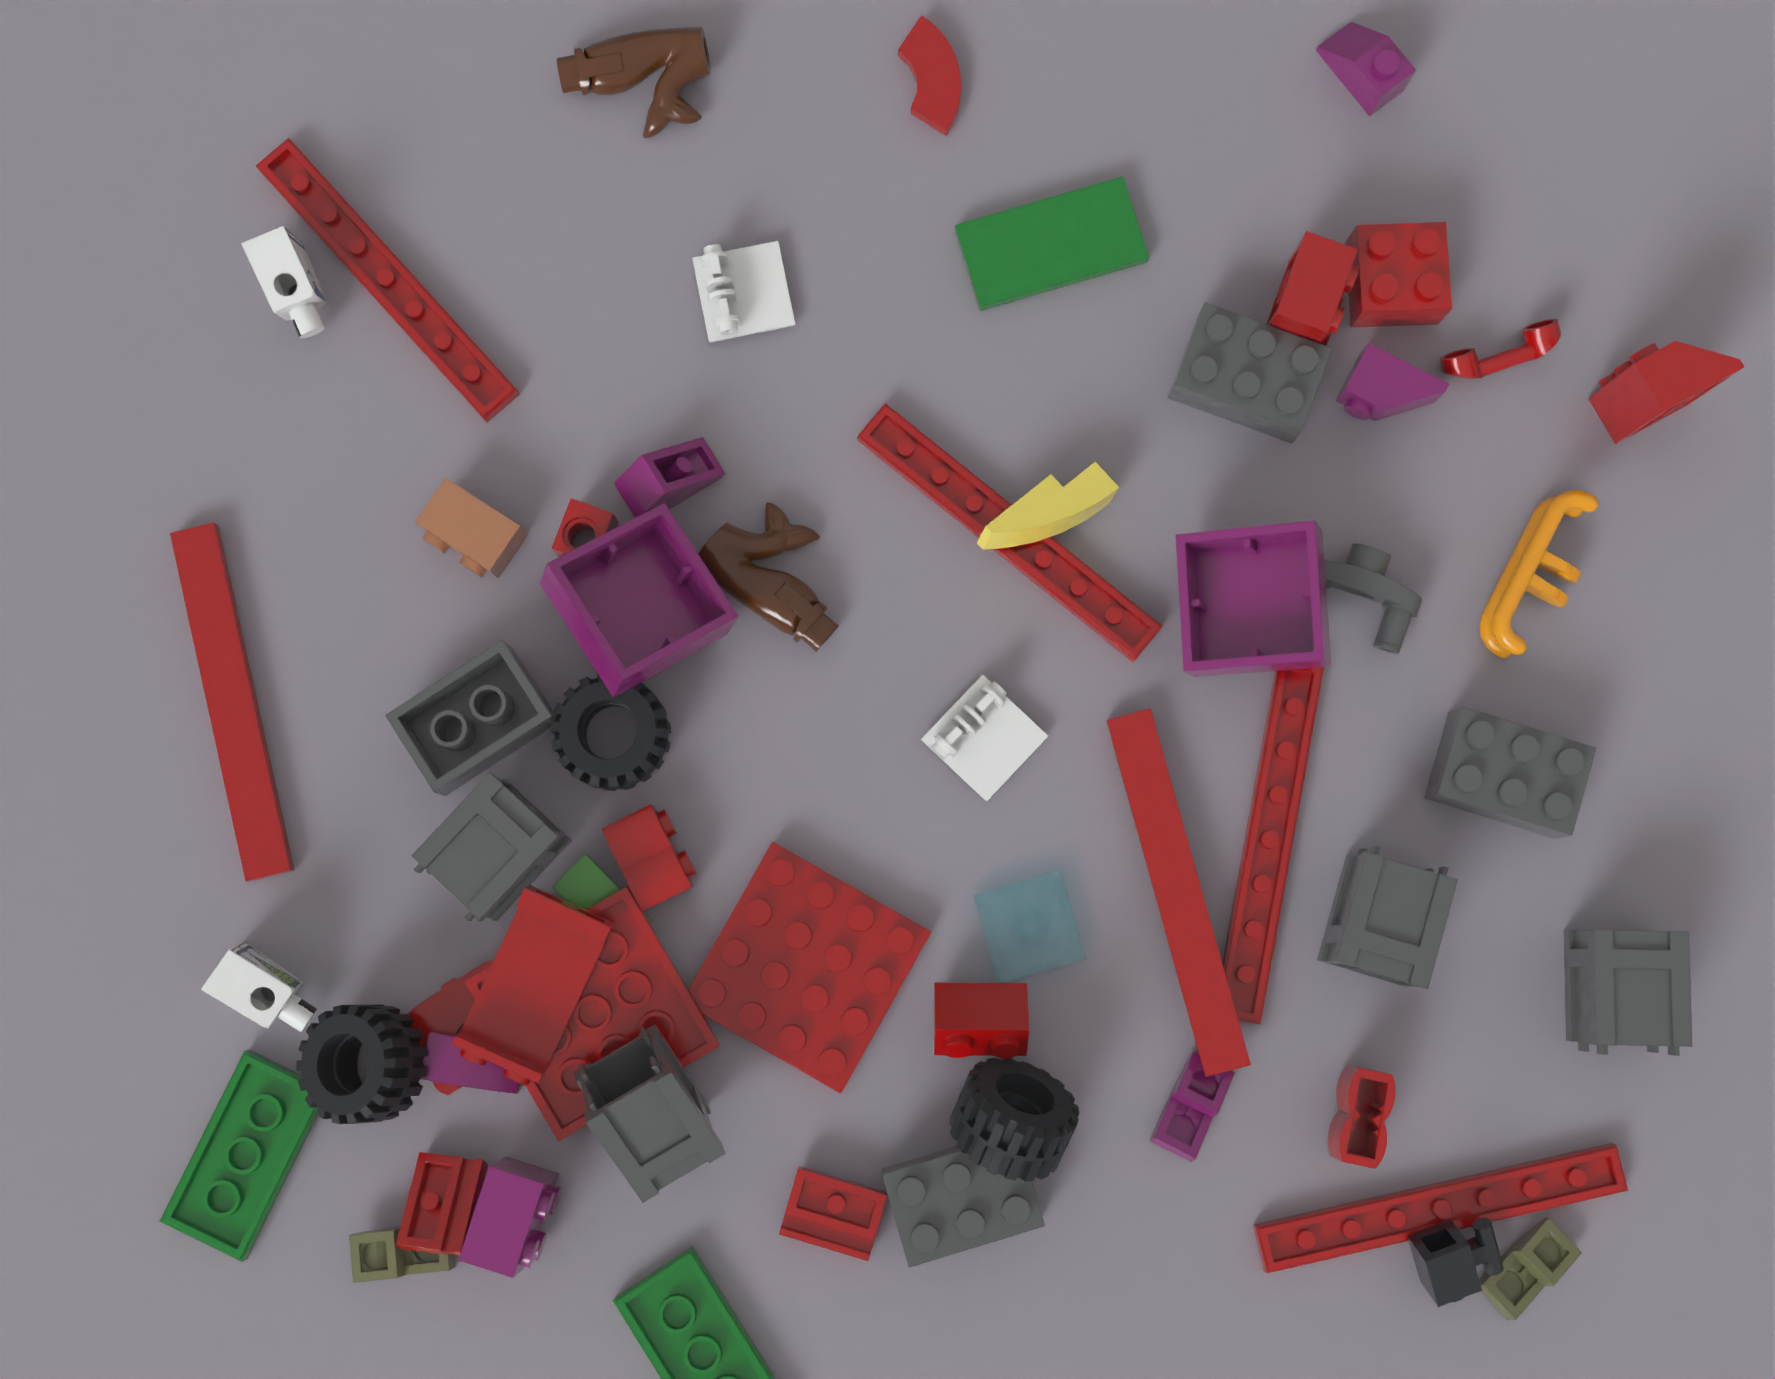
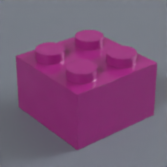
M507 1156L490 1165L458 1261L514 1278L525 1267L530 1268L533 1260L538 1261L546 1241L547 1233L540 1231L543 1221L546 1220L548 1214L553 1215L560 1198L562 1188L555 1186L559 1173Z

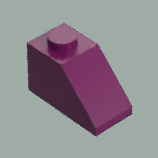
M1350 22L1316 48L1317 53L1369 116L1401 94L1416 71L1389 36Z
M1368 343L1358 356L1336 401L1344 405V410L1353 417L1361 420H1368L1370 418L1377 421L1435 403L1446 392L1449 383Z
M701 437L641 455L614 482V485L636 518L663 503L670 510L718 481L726 473L704 438Z

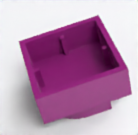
M665 503L548 562L540 581V585L613 698L726 636L739 617Z
M1315 520L1175 535L1183 671L1192 677L1331 666L1323 533Z

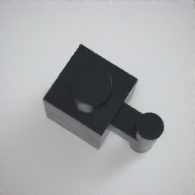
M1451 1219L1407 1236L1420 1282L1438 1307L1460 1301L1464 1297L1482 1291L1476 1266L1483 1264L1484 1270L1488 1275H1498L1504 1270L1490 1219H1476L1472 1224L1475 1237L1467 1240Z

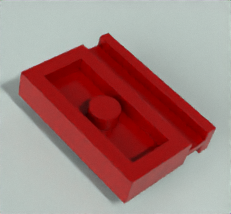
M419 1152L396 1245L404 1250L460 1256L486 1177L488 1164L483 1159L469 1160L458 1156Z
M799 1166L779 1235L869 1261L888 1194L882 1190Z

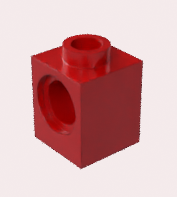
M571 498L552 545V550L560 557L576 549L573 545V540L578 532L592 530L595 532V538L616 528L619 521L609 511Z

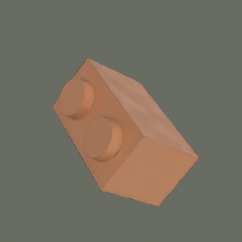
M447 478L443 480L415 521L426 532L422 538L425 542L444 554L449 547L463 556L459 563L481 578L486 571L499 578L528 535L520 525Z

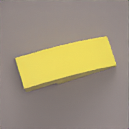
M1096 462L1091 464L1064 487L1050 474L986 525L977 544L982 550L1009 548L1037 542L1063 533L1088 520L1108 506L1120 487Z

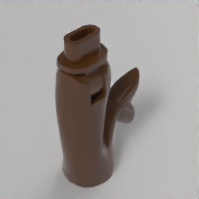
M702 26L633 32L591 44L583 49L584 52L581 48H575L574 55L557 58L558 73L563 93L581 90L583 95H590L591 91L598 95H614L626 92L643 82L657 70L666 66L654 89L653 100L646 117L643 132L644 138H650L660 133L670 120L681 124H691L702 118L693 107L680 97L681 89L685 85L711 74L709 52Z
M766 503L765 532H748L727 522L714 533L698 554L723 590L780 631L791 636L796 632L793 640L797 643L802 639L817 652L839 627L837 623L825 614L828 608L823 603H820L813 590L803 581L784 571L751 564L750 561L768 559L781 554L783 551L796 550L820 539V536L814 530L803 525L790 524L786 514L775 504Z

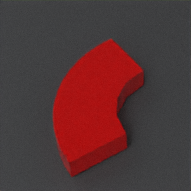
M921 15L899 47L898 57L910 67L917 82V94L911 106V114L947 136L953 127L960 105V69L956 55L946 37L931 21Z

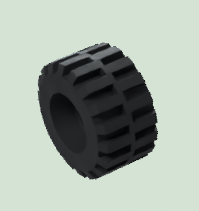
M598 674V678L590 679L587 676L579 680L580 686L576 689L568 688L564 693L567 698L563 704L557 702L553 711L557 714L556 722L551 721L550 732L554 733L555 740L551 741L553 750L559 754V762L572 773V776L592 787L602 788L606 791L634 788V784L640 781L646 782L652 777L650 773L655 768L660 769L664 763L662 760L664 753L669 752L671 743L668 741V734L671 733V725L666 717L667 712L654 693L643 683H639L613 698ZM614 706L625 708L634 716L637 722V735L633 745L626 753L616 758L605 759L595 755L587 743V728L590 721L598 712L605 708Z
M339 1005L333 1007V1011H324L318 1016L319 1023L310 1024L306 1030L309 1038L308 1040H301L298 1049L303 1054L302 1060H297L296 1071L302 1072V1079L298 1081L300 1091H307L308 1095L305 1101L310 1108L318 1107V1116L323 1119H332V1123L340 1125L383 1122V1120H391L398 1117L399 1111H407L413 1105L411 1096H419L423 1088L419 1083L420 1077L427 1076L428 1067L423 1066V1057H427L428 1054L427 1047L420 1046L419 1040L423 1038L420 1028H411L414 1020L408 1014H400V1009L393 1006ZM362 1044L368 1056V1071L363 1083L357 1072V1056Z
M989 1058L986 1060V1063L980 1061L975 1064L973 1070H970L950 1116L949 1125L952 1126L950 1133L952 1138L958 1141L956 1146L960 1151L970 1156L969 1160L976 1165L985 1167L986 1171L994 1175L997 1173L1003 1175L1005 1179L1016 1181V1178H1020L1025 1182L1034 1181L1035 1177L1044 1179L1049 1176L1050 1172L1054 1173L1063 1157L1079 1121L1077 1118L1079 1107L1074 1104L1075 1098L1072 1093L1064 1089L1065 1085L1058 1079L1050 1076V1073L1042 1068L1038 1069L1028 1062H1018L1013 1058L1003 1060Z

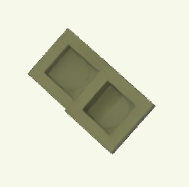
M1544 1218L1501 1256L1504 1270L1500 1274L1488 1275L1485 1273L1480 1278L1481 1292L1507 1320H1517L1545 1286H1554L1582 1252L1550 1218Z
M400 1227L349 1235L353 1283L396 1279L410 1274L449 1271L456 1267L455 1255L401 1249L396 1245Z

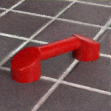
M1548 319L1530 324L1522 328L1525 344L1480 360L1477 358L1475 348H1466L1445 354L1439 358L1442 371L1454 377L1481 379L1527 361L1538 359L1549 352L1561 337L1558 319Z

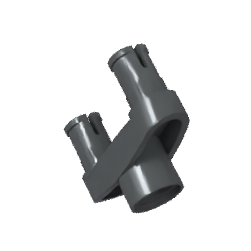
M1354 543L1351 546L1346 564L1324 560L1327 589L1333 587L1382 604L1385 612L1373 647L1389 653L1399 654L1411 618L1417 617L1422 598L1409 588L1385 576L1391 555L1374 547Z

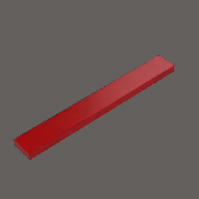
M290 138L286 139L256 165L264 177L487 423L520 395L513 384Z
M886 403L857 436V440L978 538H980L986 525L1012 505ZM1053 537L1029 544L993 549L1132 662L1138 658L1163 627Z
M213 522L172 532L170 537L245 881L252 882L295 871L219 525Z
M1324 667L1279 670L1274 673L1222 961L1236 1014L1240 1021L1261 1025Z
M1151 708L1106 720L1204 1075L1207 1077L1250 1066L1251 1063Z
M1609 1143L1254 1224L1253 1227L1263 1269L1266 1273H1271L1407 1242L1408 1235L1450 1219L1459 1230L1472 1227L1473 1222L1479 1218H1488L1491 1222L1625 1192L1628 1191L1617 1145Z

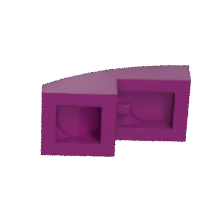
M429 1032L427 1042L428 1056L424 1057L423 1066L428 1067L427 1076L420 1077V1079L476 1089L518 1093L520 1083L504 1076L503 1071L505 1068L489 1061L484 1066L470 1062L460 1055V1048L451 1045L455 1035Z
M1192 1052L1166 1102L1150 1141L1190 1162L1195 1160L1213 1117L1219 1113L1235 1072L1227 1071L1205 1077L1199 1054Z

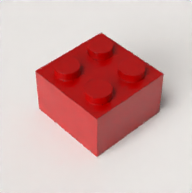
M1446 222L1356 225L1345 242V245L1358 249L1353 265L1360 267L1353 288L1348 293L1350 327L1438 325L1452 309Z
M1306 231L1288 261L1266 324L1327 346L1331 335L1337 332L1345 308L1340 306L1346 292L1350 293L1359 272L1360 267L1353 265L1358 249Z

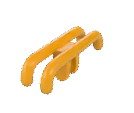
M1581 490L1564 491L1557 496L1542 501L1532 513L1482 612L1479 622L1480 637L1486 648L1496 656L1507 658L1511 654L1521 655L1527 649L1526 641L1515 634L1511 626L1512 617L1525 591L1556 607L1561 608L1566 605L1569 599L1568 595L1536 575L1535 571L1539 568L1557 576L1563 581L1572 583L1578 581L1581 575L1580 570L1546 551L1564 514L1577 518L1581 516L1583 511L1593 512L1597 509L1599 502L1594 495Z

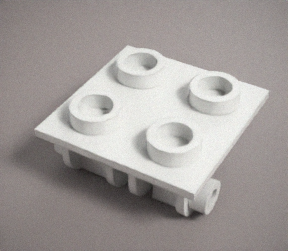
M778 241L729 251H722L720 245L713 244L703 248V256L692 258L709 343L796 326Z
M982 675L921 740L987 802L1046 740L1048 735L1005 696L1007 693L995 681L990 682Z

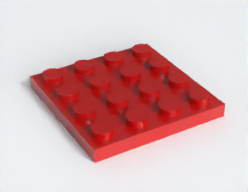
M772 842L688 990L704 1016L841 1094L930 936L931 931Z
M628 885L586 909L591 913L614 922V926L539 1084L530 1080L529 1085H525L558 1142L587 1125L583 1113L588 1110L585 1097L576 1083L573 1073L579 1069L578 1065L581 1063L584 1066L588 1063L593 1064L637 1038L639 1033H641L640 1029L642 1027L647 1029L655 1024L683 1067L720 1047V1042L698 1008L645 914L639 908ZM491 965L464 981L474 999H476Z

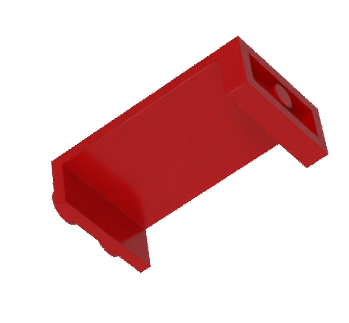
M532 885L524 888L517 903V906H519L468 1017L461 1031L455 1036L451 1044L461 1049L460 1055L466 1060L483 1066L486 1065L487 1061L505 1068L503 1071L504 1076L524 1085H529L530 1080L539 1084L614 926V922Z

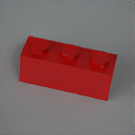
M1674 341L1661 349H1658L1657 345L1652 343L1629 357L1630 360L1616 367L1613 373L1601 379L1598 383L1602 389L1591 396L1589 401L1612 440L1617 444L1691 404L1743 369L1744 365L1738 358Z

